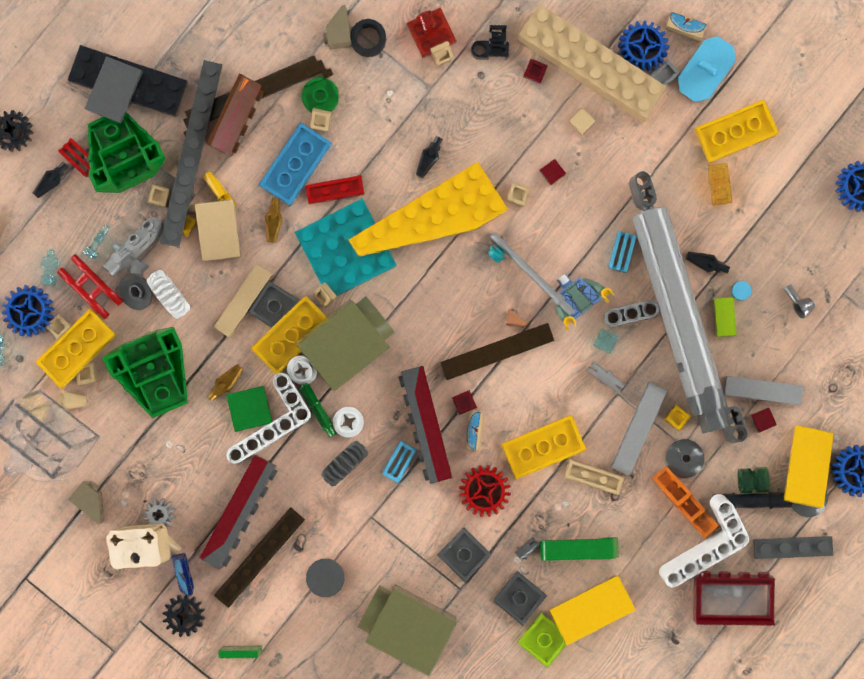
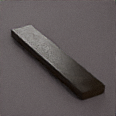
M546 323L440 363L446 379L450 380L555 340L549 324Z
M290 507L214 596L229 608L306 519Z

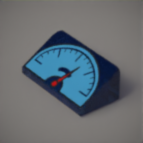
M185 553L172 555L171 558L179 590L188 596H192L194 584L187 556Z

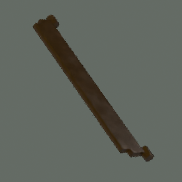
M315 55L260 78L255 82L263 87L262 91H264V94L261 98L263 99L320 73L323 74L324 78H328L333 75L331 68L326 70L322 59L317 61ZM230 92L215 98L210 121L219 118ZM192 108L185 111L187 118L183 119L186 128H188Z

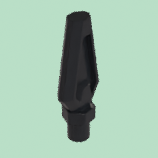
M436 136L429 147L423 149L416 172L417 176L424 178L438 161V151L441 148L442 138Z
M62 162L54 170L46 171L32 193L37 198H40L60 184V178L69 166Z
M688 251L686 260L706 272L716 271L720 273L721 271L727 274L729 272L730 266L718 261L715 255Z

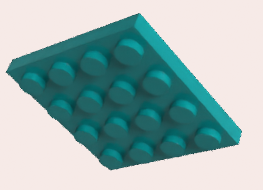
M363 198L295 232L320 284L326 282L336 296L397 267L389 250L358 257L349 243L350 238L375 224Z

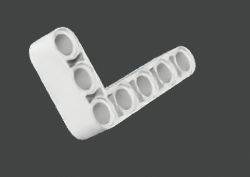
M278 373L273 378L274 387L289 412L228 449L227 459L229 462L234 464L242 463L306 424L311 419V410L289 375ZM280 377L287 378L286 386L279 387L278 379ZM290 393L297 395V401L293 404H290L287 400ZM301 409L307 411V417L304 420H300L297 416L298 411ZM285 419H288L291 423L288 430H283L281 427V422ZM269 429L274 432L272 440L265 438V432ZM252 439L258 443L257 448L253 451L248 447V443ZM236 449L241 452V457L237 461L232 458V452Z
M716 494L710 500V506L722 531L661 566L659 575L669 587L679 586L748 544L749 536L733 504L724 495Z

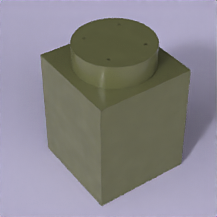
M365 296L356 304L349 299L297 340L296 344L335 392L390 347L385 340L395 332L372 302Z
M396 584L392 591L379 585L357 628L369 633L365 643L430 676L457 624V617Z

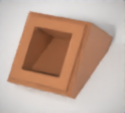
M508 310L506 324L508 326L524 328L526 322L512 310Z

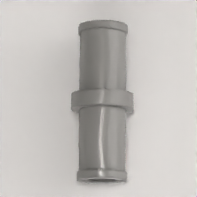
M595 361L592 362V367L589 366L587 369L588 372L601 380L600 383L608 385L617 393L625 386V383L613 376L610 370H605Z

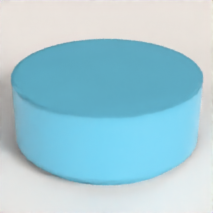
M745 281L735 283L731 289L732 296L739 301L749 298L752 292L751 286Z

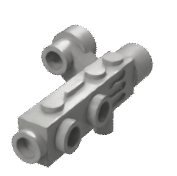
M151 217L145 221L142 227L136 233L131 234L122 246L119 243L114 244L113 249L116 252L110 256L111 259L103 267L114 277L129 265L130 267L127 270L130 273L143 276V272L149 266L144 260L140 259L138 261L136 258L163 233L164 223L158 217L155 220Z

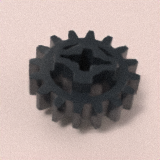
M11 110L10 114L4 111V116H0V146L5 151L7 148L10 152H13L14 148L21 151L20 146L28 147L25 142L32 141L29 135L34 134V132L29 128L33 127V124L28 122L29 118L27 116L23 117V113L20 111L17 115L14 110ZM13 119L19 120V121H21L22 123H19V122H18V123H15V122L13 121ZM3 139H10L12 143H7Z
M185 594L184 598L181 595H177V601L171 598V605L165 604L168 611L162 612L163 615L167 616L163 622H168L169 625L166 629L172 628L173 635L179 632V637H182L184 633L188 637L191 635V630L194 633L198 632L196 626H203L200 620L205 619V616L201 615L205 608H199L202 602L196 603L195 596L189 599L187 594ZM181 603L180 609L173 610L175 605ZM190 605L194 607L196 612L191 610ZM185 611L188 617L183 620V616H180V613ZM172 619H175V620H176V622L178 623V626H176V625L174 624V622H173ZM189 621H195L191 627L186 628Z

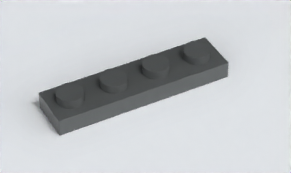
M832 536L753 539L755 559L833 556Z

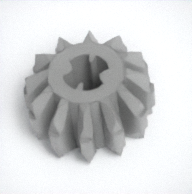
M162 498L160 502L157 499H153V505L151 503L146 504L150 510H143L144 514H148V517L143 518L144 521L150 520L148 524L161 523L169 527L173 525L169 519H176V516L171 515L176 509H169L172 505L171 502L165 505V499ZM162 510L161 513H163L164 516L162 518L157 519L158 516H156V512Z

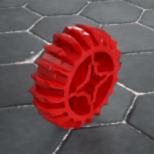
M479 465V472H476L475 468H471L473 475L466 472L465 475L469 479H461V482L466 483L465 487L459 486L460 490L465 491V493L459 494V497H466L461 503L463 505L467 502L470 504L466 508L467 511L472 507L475 508L472 513L473 515H476L477 510H479L480 517L484 516V511H487L488 517H491V510L498 514L496 509L498 506L502 510L505 508L501 505V502H509V500L504 499V496L511 495L510 492H505V489H509L511 486L504 485L508 478L505 477L501 480L502 471L498 475L495 474L497 471L496 467L490 472L489 465H486V471H483L482 465ZM480 475H490L497 481L489 485L485 484ZM475 478L478 490L469 496V486ZM479 482L483 486L485 485V488L487 486L490 488L488 491L490 500L484 494L476 496L482 490ZM500 486V497L494 503L491 493ZM480 497L485 498L489 507L477 506L472 501Z

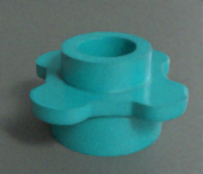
M499 246L489 247L491 250L488 252V255L494 261L499 263L501 260L506 259L504 256L505 252Z

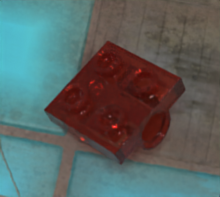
M441 7L434 11H425L419 14L416 19L406 23L422 58L431 55L430 48L448 41L451 46L457 43Z

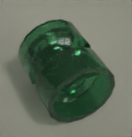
M756 467L753 471L750 468L738 469L737 481L740 493H752L753 490L756 492L769 491L770 479L767 467Z

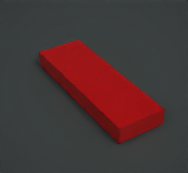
M361 175L305 185L309 205L365 195Z

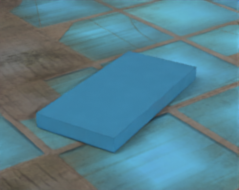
M300 122L259 183V186L291 206L331 147L332 142Z

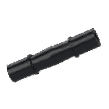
M785 492L722 494L733 504L735 510L736 508L754 509L769 507V509L792 507V502L784 501Z

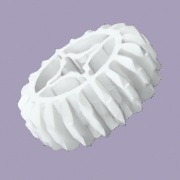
M158 270L147 278L148 286L174 318L178 319L190 310L187 300L165 272Z

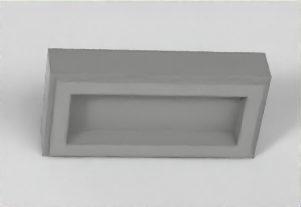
M668 59L650 76L667 86L681 73Z

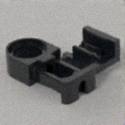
M490 25L489 33H491V38H489V41L474 42L471 46V55L478 60H489V57H505V60H507L509 57V42L506 41L507 25ZM476 46H483L485 52L482 55H477L474 52Z

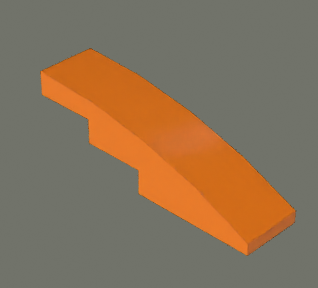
M667 466L652 478L667 498L704 539L719 528V525L706 512V509L693 497L692 493Z

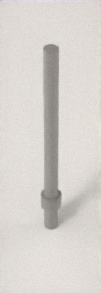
M496 232L490 236L553 299L552 302L557 307L560 306L569 316L575 312L565 301L566 298L561 293L558 294Z

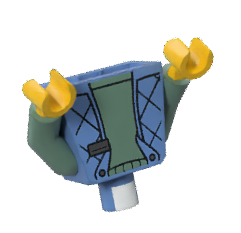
M564 274L557 280L563 288L559 293L566 298L565 301L575 312L569 316L560 306H556L557 315L564 323L565 329L569 331L568 325L574 324L576 327L575 319L602 299L601 296L605 302H609L606 296L609 294L615 295L610 288H605L598 282L587 278L581 279L580 277L572 282Z

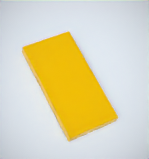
M764 99L694 128L708 163H712L779 134Z
M305 295L250 349L275 374L281 373L292 358L302 353L296 341L327 318V316Z
M89 308L35 362L60 389H63L117 335Z
M572 415L501 444L515 480L587 450Z
M798 425L794 427L784 501L820 509L824 508L834 433Z
M616 575L551 608L549 612L565 644L568 646L630 614L636 609L619 576Z

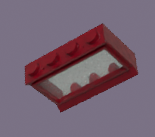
M702 571L694 576L693 621L696 625L775 626V578L769 572H758V575H750V572H738V575H731V572L720 571L719 574Z

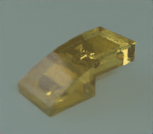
M727 163L708 165L712 204L732 203Z

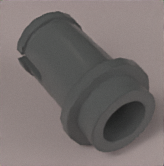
M532 537L520 548L517 547L515 553L521 561L527 560V556L540 548V545Z

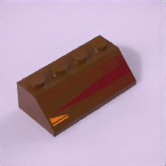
M239 73L207 143L210 147L229 156L237 153L240 147V143H238L240 136L244 137L248 129L246 123L255 114L256 101L260 102L264 94L262 85Z

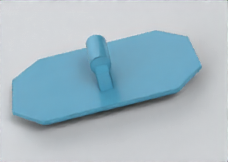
M719 36L705 39L679 75V91L694 102L709 99L736 61L734 47Z

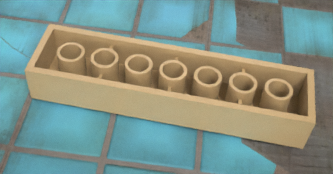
M539 4L518 36V42L642 123H644L667 88L541 4Z

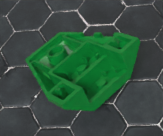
M127 112L121 124L105 117H101L88 124V145L90 146V155H88V160L90 161L89 177L96 192L121 193L154 177L166 159L159 143Z
M174 327L152 331L118 346L102 357L109 374L123 386V389L152 418L188 403L182 343Z

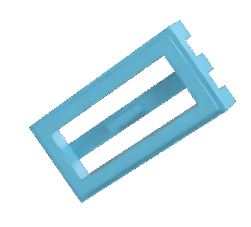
M621 231L617 232L608 268L627 273L636 235H630ZM620 237H624L617 266L613 264ZM631 239L624 268H622L621 263L627 241Z
M400 441L382 474L399 483L417 449ZM404 446L405 449L391 474L387 473L399 450ZM408 450H411L412 452L398 477H394Z

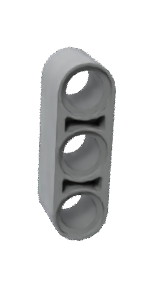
M649 300L610 309L604 314L603 322L607 327L613 328L652 319L659 313V305L657 302ZM646 305H651L654 308V314L649 315L646 313ZM628 309L635 311L636 316L634 319L627 317L626 312ZM608 314H615L617 322L610 323L608 321Z

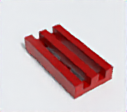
M70 138L58 152L87 178L90 165L70 146L73 144L87 158L89 154ZM66 150L76 157L88 170L85 172L65 153Z

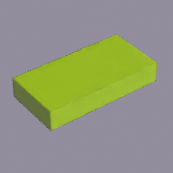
M733 297L713 299L716 337L736 336Z

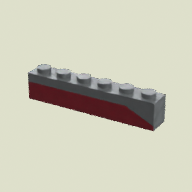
M424 366L401 371L402 376H399L401 388L405 387L407 393L403 397L406 406L410 405L412 412L408 414L411 425L415 424L416 432H413L415 443H420L421 450L418 451L420 462H425L426 469L423 470L425 481L429 480L430 484L451 479L453 477Z
M254 455L199 559L218 569L223 568V566L227 567L232 558L229 554L232 549L236 550L241 541L239 539L241 532L245 533L250 524L248 521L250 515H255L259 508L257 504L259 498H264L269 489L266 485L269 480L273 481L278 472L275 470L277 465L258 455Z

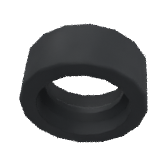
M363 19L357 22L351 30V44L359 55L374 57L385 48V29L376 20ZM368 27L374 28L380 37L379 43L371 49L363 48L357 40L358 33Z

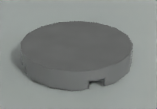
M322 558L315 561L309 567L306 573V583L313 594L319 597H331L341 590L345 574L342 567L336 561Z

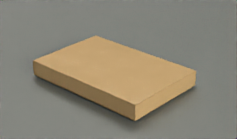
M234 200L196 203L195 211L202 261L241 257Z

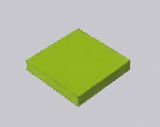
M542 612L517 641L520 646L547 668L566 646L556 624Z

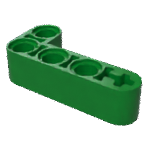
M618 537L540 541L541 561L615 559L619 557Z

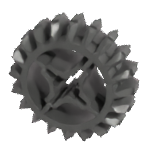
M354 441L322 471L321 476L325 482L331 486H336L366 458L368 455L366 447L362 443Z

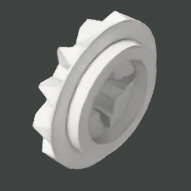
M296 355L287 365L289 377L293 382L300 385L313 382L318 373L305 355ZM300 365H302L303 368L308 367L305 373L303 371H297L300 368Z
M353 407L341 408L333 418L335 431L347 438L359 434L364 425L362 414ZM344 415H346V417H348L349 419L356 418L354 422H352L353 430H351V428H349L348 425L341 427V425L345 422Z

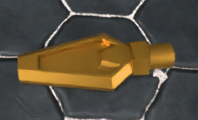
M272 198L269 212L265 215L267 242L276 243L283 217L280 214L281 207H279L280 199Z
M237 364L216 379L215 387L211 389L212 392L207 397L213 402L222 393L230 392L243 369Z

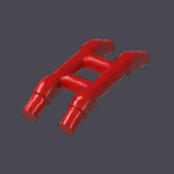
M74 254L71 260L83 274L75 281L64 268H60L57 273L103 319H106L110 314L95 299L103 292L118 306L123 300L77 254ZM89 278L97 285L90 294L81 287Z

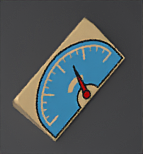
M671 12L665 30L700 42L705 32L706 23Z
M469 412L465 449L480 450L484 412Z

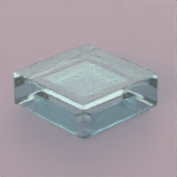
M601 328L593 346L611 354L619 336Z

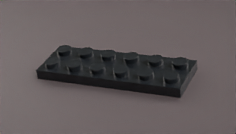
M82 45L79 46L68 77L69 82L93 90L107 56L143 71L130 101L131 103L176 117L188 83L187 80Z

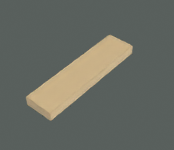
M256 264L214 325V328L230 338L273 275Z

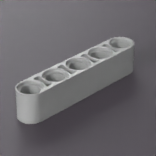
M648 382L611 468L628 476L631 474L666 395V389Z

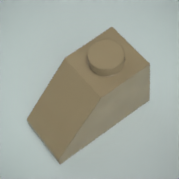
M346 5L340 7L327 24V33H323L324 43L329 45L330 50L352 47Z
M83 481L68 500L97 524L103 523L102 493L98 490L100 487L93 481Z

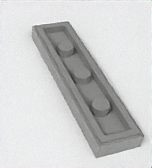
M726 376L724 395L794 405H801L803 386Z

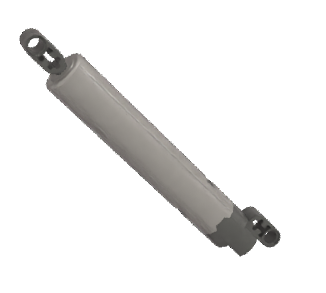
M640 171L631 177L629 187L635 206L639 210H643V212L634 215L632 220L692 417H698L702 434L722 429L727 442H743L747 438L748 433L742 412L738 407L727 406L668 209L664 206L654 208L653 205L656 203L657 196L652 179L647 172ZM637 178L642 180L643 186L638 184ZM734 430L738 432L737 439L733 435Z

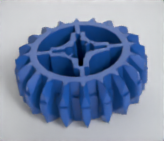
M646 20L643 21L642 26L637 21L635 27L630 24L628 26L629 30H623L624 35L619 37L621 42L618 43V47L621 50H619L618 54L624 55L623 59L628 60V62L636 67H640L642 71L646 67L649 72L652 70V66L657 69L658 63L662 64L664 62L663 58L668 55L666 50L669 49V46L666 43L669 40L668 38H662L666 33L665 31L659 32L660 26H657L656 29L653 28V22L647 26ZM641 33L639 40L629 42L632 36ZM648 35L652 36L656 42L651 41ZM642 41H643V44H645V46H647L646 49H645V51H644V53H643V49L640 47ZM631 51L636 52L639 55V58L635 57L631 53ZM658 51L655 57L646 60L647 53Z
M856 161L854 165L850 163L847 165V168L841 170L843 174L837 176L840 181L835 182V185L840 188L836 189L835 192L841 193L838 200L842 198L845 200L842 203L843 206L849 204V210L855 207L856 212H860L861 208L864 212V201L855 199L857 195L864 197V185L862 190L856 192L860 184L864 183V178L853 174L864 173V162L861 164L859 161ZM848 180L852 186L851 193L848 190Z
M24 285L23 290L21 287H17V293L10 291L12 297H5L9 301L8 304H2V307H5L6 310L2 311L1 314L7 315L3 321L9 322L7 328H13L12 332L15 334L19 332L20 336L27 334L28 337H32L33 332L35 335H39V329L42 331L46 330L44 324H51L47 321L48 318H54V315L49 314L50 311L55 310L53 307H49L53 301L47 300L49 294H43V289L39 288L37 290L36 286L29 288L28 285ZM28 296L22 305H16L20 299ZM35 297L40 301L42 311L36 309ZM27 308V309H31V311H34V312H36V313H32V312H31V313L29 314V313H25V311H22V310H20V309H24V310H25V309ZM14 311L20 313L21 325L17 322ZM34 317H40L36 323L28 326V323H31Z
M854 445L853 449L851 446H847L846 451H839L842 457H834L838 463H832L836 470H831V474H837L833 481H839L836 487H843V493L849 491V496H854L856 493L857 497H862L864 493V485L862 486L864 471L855 473L850 472V470H864L863 459H860V455L864 457V445L860 448L858 445ZM853 456L851 466L844 468L847 460ZM844 474H849L852 477L855 486L846 480Z

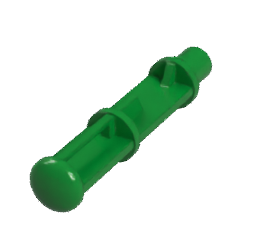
M305 383L301 385L299 390L322 429L327 432L329 437L334 436L336 432L333 429V423L317 399L310 384Z

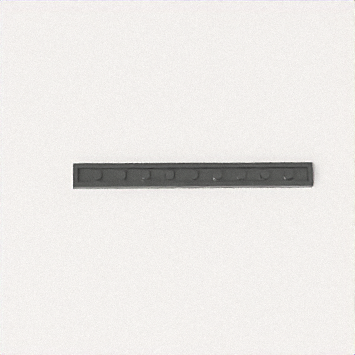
M207 60L203 61L160 244L180 248L223 67L222 64Z

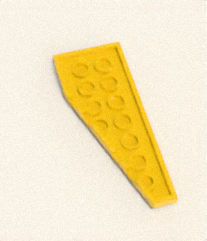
M476 162L350 238L349 243L358 257L384 250L440 239L445 236L475 231L505 213L508 208L480 164Z

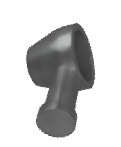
M790 284L783 290L792 300L795 313L804 319L813 311L815 304L810 298L800 299Z

